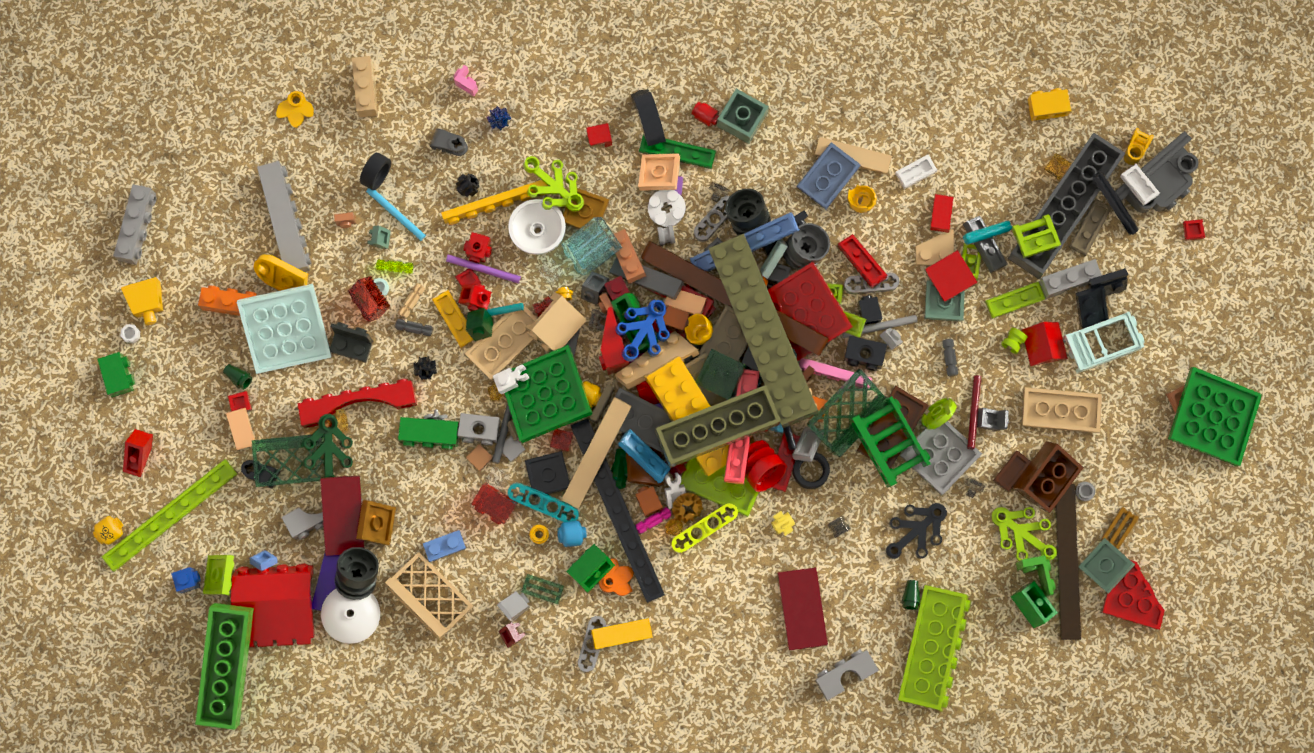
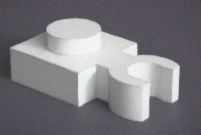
M519 365L515 371L508 368L493 375L498 392L503 394L518 387L517 381L528 380L529 376L527 374L520 375L522 371L526 370V367Z
M675 473L676 479L674 481H670L671 479L668 475L665 476V481L670 486L664 489L669 509L672 508L678 496L686 493L685 486L683 484L680 485L681 476L678 473Z

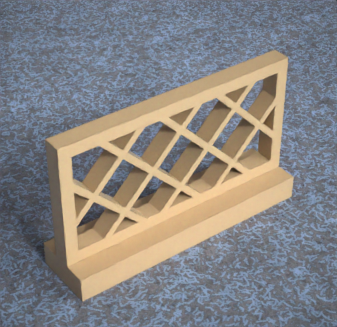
M420 552L392 578L390 577L385 582V587L439 641L474 607ZM418 558L425 564L424 571H413V563ZM402 574H411L410 584H401L397 579ZM413 574H424V584H412ZM427 574H435L438 577V585L426 584ZM412 588H424V598H415L412 595ZM426 588H438V598H426ZM440 588H449L452 591V598H440ZM426 601H438V612H429L426 609ZM440 601H452V612H440ZM454 601H462L467 608L463 612H454ZM440 615H452L451 623L446 628L440 623Z

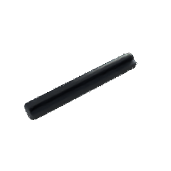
M1097 172L1093 176V180L1128 234L1134 235L1139 230L1138 226L1103 172Z

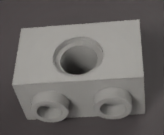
M461 413L458 437L464 443H474V440L481 441L483 445L491 446L493 442L497 443L500 418ZM477 426L484 427L483 433L479 435L474 433V429Z

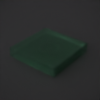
M711 349L695 382L697 385L729 400L747 365Z

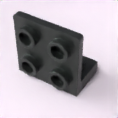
M337 322V325L331 323L330 328L335 334L330 352L367 362L373 343L369 334L366 333L367 330L356 327L354 330L341 322Z

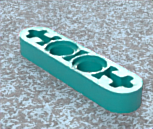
M518 482L511 484L508 488V496L515 502L562 522L578 520L579 510L564 501ZM519 487L520 492L524 494L526 490L529 491L526 500H522L524 496L518 494L517 497L514 496V492L511 489ZM537 494L540 497V502L535 505L530 503V495ZM555 502L558 505L557 511H548L547 504ZM561 505L565 506L563 510L566 512L573 510L575 518L571 517V519H567V514L563 512L561 516H559L558 514L561 510Z

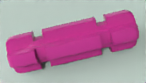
M665 507L660 510V513L657 512L644 519V522L637 523L635 527L642 534L648 528L651 529L663 522V519L670 518L672 514Z

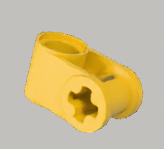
M1136 128L1123 156L1124 161L1128 165L1138 164L1148 149L1154 135L1151 134L1149 136L1139 131V128ZM1130 152L1136 153L1137 157L1131 156Z

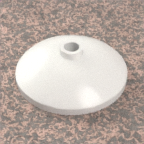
M533 199L520 204L513 211L509 220V234L513 243L520 250L528 254L540 255L554 250L561 243L565 235L566 226L562 212L558 207L545 210L542 207V199ZM545 201L546 205H551L549 201ZM540 228L541 232L535 233L534 230Z
M335 589L326 597L322 605V624L326 632L339 642L354 644L364 641L374 633L379 624L380 607L378 601L372 593L364 599L351 600L342 596ZM348 610L354 611V615L352 617L347 616L346 613Z

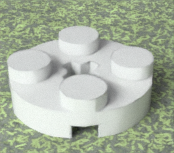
M659 190L649 199L648 213L656 224L663 227L668 225L674 226L684 217L686 210L685 202L682 196L675 190ZM664 203L672 205L669 213L661 210L664 207Z

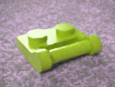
M1049 214L1042 216L1041 219L1020 226L1018 224L1012 226L1013 234L1017 239L1023 258L1060 247L1061 245ZM1044 225L1047 228V230L1037 232L1023 237L1022 234L1023 232Z

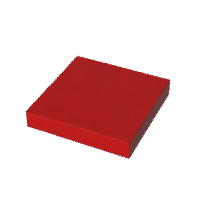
M958 250L925 269L926 274L944 303L978 283Z

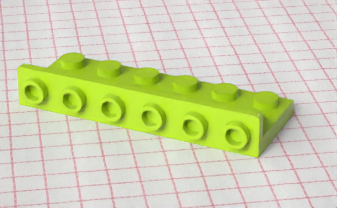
M928 585L924 586L899 693V701L941 712L943 708H947L949 697L946 696L947 689H951L953 684V677H950L951 671L956 669L958 658L955 657L956 650H960L962 639L959 638L960 632L965 630L967 620L964 619L965 611L969 612L971 600H968L967 594Z

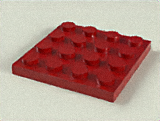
M813 262L768 289L776 310L829 338L827 343L853 328ZM789 340L797 361L812 353Z

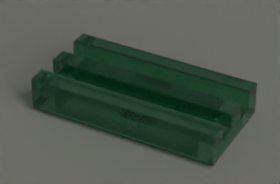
M527 574L521 593L523 592L524 594L558 605L565 586ZM531 579L558 588L559 591L556 592L529 583V580ZM528 586L557 597L556 599L549 598L526 589Z

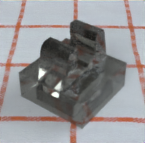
M711 182L709 189L714 192L710 200L719 202L721 196H728L731 189L716 182Z
M592 309L588 326L589 331H604L605 326L601 325L600 322L606 320L607 315L601 313L600 310Z
M969 476L964 481V484L969 486L966 496L974 498L977 490L983 492L986 486L985 483Z

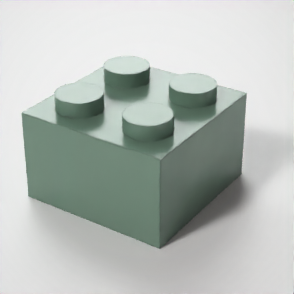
M736 88L717 119V127L750 144L767 116L769 106Z

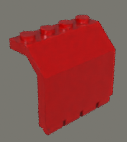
M301 563L296 566H288L282 564L277 567H269L263 571L246 566L235 569L232 575L231 605L254 608L249 648L254 647V641H257L258 647L274 646V640H277V646L294 645L293 639H296L297 645L311 644V638L315 636L311 603L313 565Z

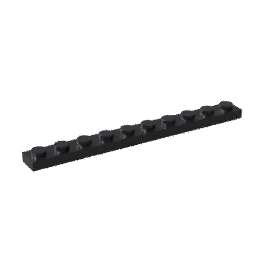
M588 418L570 425L583 457L595 435ZM605 458L594 478V482L645 600L649 603L665 596L620 490L616 487V481L612 478L613 474Z

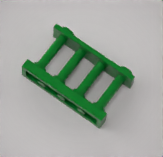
M893 396L885 399L888 404L887 406L866 418H860L857 415L849 420L887 488L897 484L896 479L898 475L921 463L923 467L931 464L928 452L920 446L900 410L902 407L896 398L894 399ZM890 412L894 414L898 422L875 435L869 434L867 430L869 424ZM902 429L907 439L885 452H880L876 446L878 442ZM912 446L917 456L894 469H889L886 464L887 459Z

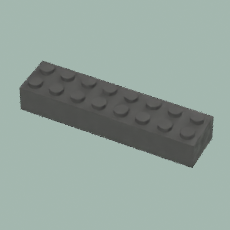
M1093 132L1033 220L1041 219L1042 216L1049 214L1060 240V247L1023 258L1020 247L1017 244L1008 259L1037 279H1040L1099 193L1100 189L1093 180V176L1097 172H1103L1108 180L1125 155V152ZM1044 225L1026 231L1023 237L1047 230Z

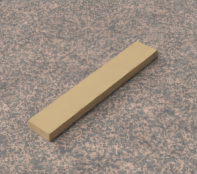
M614 397L562 497V501L579 509L631 405Z

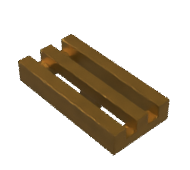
M1121 507L1101 539H1107L1113 546L1119 549L1139 517L1127 511L1126 508ZM1122 514H1126L1123 521L1113 534L1112 538L1109 540L1107 537L1113 530L1114 526L1116 525ZM1129 518H1132V521L1126 528L1125 532L1123 533L1117 544H1115L1114 541L1116 540L1117 536L1125 526L1126 522Z

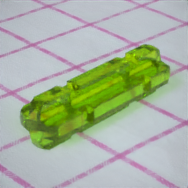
M378 259L376 269L380 271L386 269L389 272L399 273L404 271L411 274L413 273L414 265L409 262L403 264L400 261L388 260L386 262L385 260Z

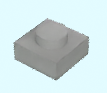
M892 328L885 330L879 335L891 350L903 343L900 339V334Z

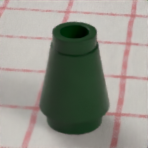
M228 364L223 370V373L238 389L244 390L252 382L249 372L231 364Z
M907 580L901 600L904 609L917 610L918 605L921 604L919 582L916 580Z

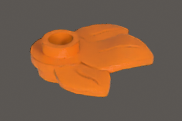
M612 558L610 560L615 566L599 581V587L606 593L614 592L619 596H625L632 592L628 582L632 579L634 572L629 566L619 567L617 559ZM606 580H611L612 585H607Z

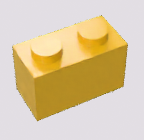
M1055 88L1050 90V92L1044 93L1043 91H1035L1028 98L1031 121L1068 116L1071 112L1067 89Z

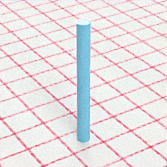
M367 189L366 192L420 241L426 237L421 230L376 190Z

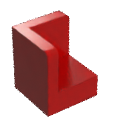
M608 123L586 128L590 146L605 144V147L612 146Z

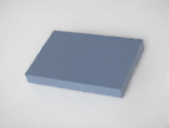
M831 142L796 187L826 210L861 164Z

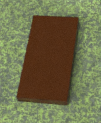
M895 385L889 397L893 396L894 399L896 398L902 407L900 410L913 432L928 404ZM890 412L874 421L868 432L870 435H875L898 421L894 414ZM900 429L880 440L876 446L880 452H885L906 440L907 437L903 430ZM861 443L856 451L870 459ZM900 452L887 459L886 464L889 469L893 466Z

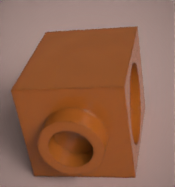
M668 305L663 317L666 329L683 334L684 328L689 324L688 318L690 313Z
M647 485L638 489V493L635 495L645 517L663 509L653 486L649 488Z

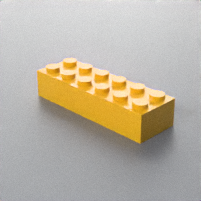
M679 356L672 358L644 376L671 421L711 407ZM729 445L695 458L705 475L710 476L726 465Z

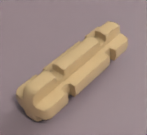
M415 284L413 292L409 293L403 303L404 306L399 309L398 314L406 319L409 316L410 310L414 308L420 298L419 295L423 294L425 288L421 284Z

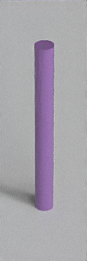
M449 254L447 255L446 262L519 284L521 276Z

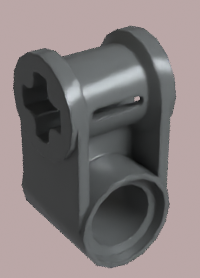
M437 128L430 144L432 149L436 150L437 148L442 150V152L456 156H462L467 152L468 146L462 136Z

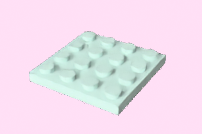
M313 284L237 300L256 374L332 357Z

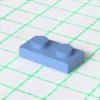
M460 530L423 543L429 562L466 549Z

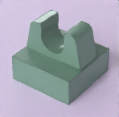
M379 225L373 226V229L369 230L372 238L367 243L381 249H389L391 230Z

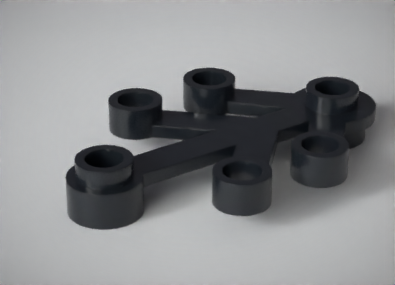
M934 503L929 508H917L913 505H907L904 508V514L907 517H912L913 515L927 516L922 521L900 520L898 517L890 520L889 525L894 530L899 528L912 529L899 542L891 543L887 546L886 555L890 559H897L901 555L902 549L917 535L918 548L915 554L919 559L925 558L928 555V550L926 549V530L932 522L933 535L930 537V543L933 546H938L942 543L940 526L941 521L947 516V510L940 503ZM908 507L913 509L912 514L907 513L906 509ZM935 509L940 510V516L934 514ZM897 520L899 526L894 527L892 521ZM933 537H938L939 543H934ZM892 547L897 548V554L891 553ZM920 549H923L925 551L924 556H920L918 554V551Z

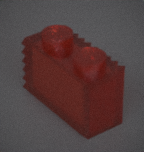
M371 276L357 280L352 288L348 290L353 303L357 305L362 317L367 322L378 320L390 307V304H388V301H386V298H384V295H382V292H380Z

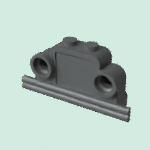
M1182 132L1141 168L1142 172L1160 192L1159 196L1143 206L1124 183L1115 191L1121 201L1126 199L1140 213H1146L1152 208L1155 211L1162 212L1165 209L1171 210L1177 204L1176 199L1179 197L1183 199L1191 192L1188 189L1193 183L1190 174L1197 169L1199 163L1197 157L1192 153H1188L1184 148L1192 140L1187 132Z

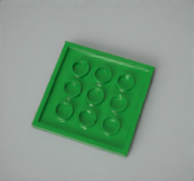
M569 345L521 364L526 367V370L522 371L520 375L527 374L529 379L517 381L518 387L505 392L521 443L593 414Z
M1190 367L1168 440L1236 467L1241 466L1262 394L1196 367Z

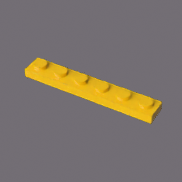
M539 180L441 212L445 224H457L462 218L472 219L478 216L477 213L484 211L485 213L495 211L496 207L502 205L503 207H509L514 204V201L520 199L521 201H527L532 197L527 194L530 185H548L544 181ZM530 190L532 193H536V190Z

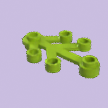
M530 156L526 158L523 165L525 171L534 173L548 185H530L527 190L528 196L535 198L538 194H559L563 197L562 199L545 197L542 201V207L545 210H550L552 207L566 206L571 211L582 209L584 200L577 193L576 181L578 176L576 173L569 172L566 175L565 181L569 184L568 192L563 186L562 161L554 160L552 162L551 169L554 172V180L539 167L540 162L536 157ZM531 164L534 168H529L528 165ZM554 164H558L560 168H556ZM572 176L574 180H570L568 177ZM534 189L536 193H532L530 190ZM545 201H549L551 205H546ZM571 201H575L577 205L572 204Z
M1004 507L996 508L992 512L991 519L995 525L999 526L1000 547L1003 550H1008L1012 547V541L1008 538L1007 527H1009L1014 532L1017 551L1015 557L1018 561L1023 560L1019 558L1020 552L1025 554L1024 559H1028L1023 539L1037 548L1041 556L1045 555L1046 560L1049 559L1050 561L1056 557L1057 550L1053 545H1045L1028 532L1034 530L1047 531L1051 527V522L1048 519L1018 525L1012 519L1033 518L1035 510L1032 507L1009 512ZM1026 510H1030L1032 512V516H1027L1025 513ZM1000 513L1005 515L1004 520L998 518ZM1046 522L1048 524V527L1043 528L1041 526V523ZM1004 540L1009 542V547L1003 546ZM1047 549L1052 550L1051 556L1046 554Z

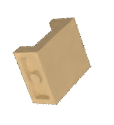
M555 292L550 297L552 303L531 326L529 324L525 326L529 330L528 335L535 341L539 340L542 343L541 347L548 353L564 347L587 321L562 295Z

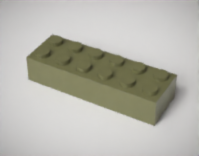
M765 385L657 427L655 433L669 468L778 426L781 420Z

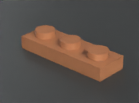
M623 229L608 236L628 283L630 284L646 277L626 230Z

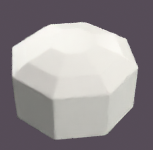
M126 324L121 329L120 336L126 343H135L140 339V331L135 325Z

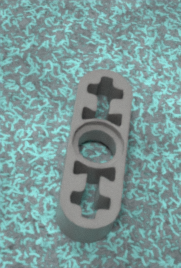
M730 196L722 197L695 227L694 236L698 241H707L728 218L726 210L723 212L726 214L725 216H723L721 210L724 208L723 202H727ZM716 214L721 220L719 223L713 224L710 222V216ZM708 224L710 227L706 230L707 235L699 236V229L704 230Z
M886 273L887 278L883 281H888V278L891 277L893 281H896L893 283V286L891 287L889 283H883V288H880V282L875 288L871 289L867 287L866 281L861 275L850 276L845 280L844 289L849 294L893 291L899 285V277L895 273ZM860 279L864 280V289H861V285L856 286L854 290H852V288L848 286V284H850L851 281H854L855 284H860Z
M601 616L592 617L588 623L578 659V666L583 672H590L596 666L600 649L590 650L587 648L586 643L592 638V635H589V631L595 629L592 622H596L598 619L600 624L606 627V622ZM584 650L589 653H596L595 657L590 656L592 666H588L587 669L581 664V661L587 658V654H583Z

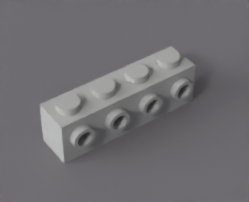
M132 185L113 255L120 262L137 265L138 259L141 258L142 244L147 237L146 229L151 221L152 207L155 205L157 198L156 193L149 187Z

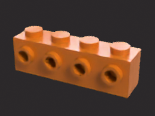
M209 285L208 288H201L198 306L205 311L240 316L237 300L257 296V293L246 291L243 294L231 288H227L224 291L219 290V287Z

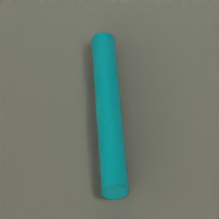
M523 303L487 309L491 316L524 310Z

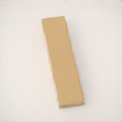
M819 137L814 156L820 157L832 142L861 164L859 168L887 175L892 158L891 155Z

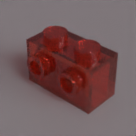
M486 482L482 485L471 504L475 506L474 509L483 515L485 513L488 514L493 522L501 525V523L506 524L518 502L513 501L508 495Z

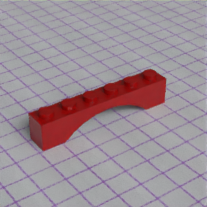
M400 379L395 384H378L376 388L366 386L359 388V391L356 392L346 390L340 392V395L326 394L317 400H314V398L303 399L302 403H297L301 426L304 429L319 426L318 421L322 415H333L338 410L358 402H381L397 409L417 406L413 382L411 380L408 381V379Z

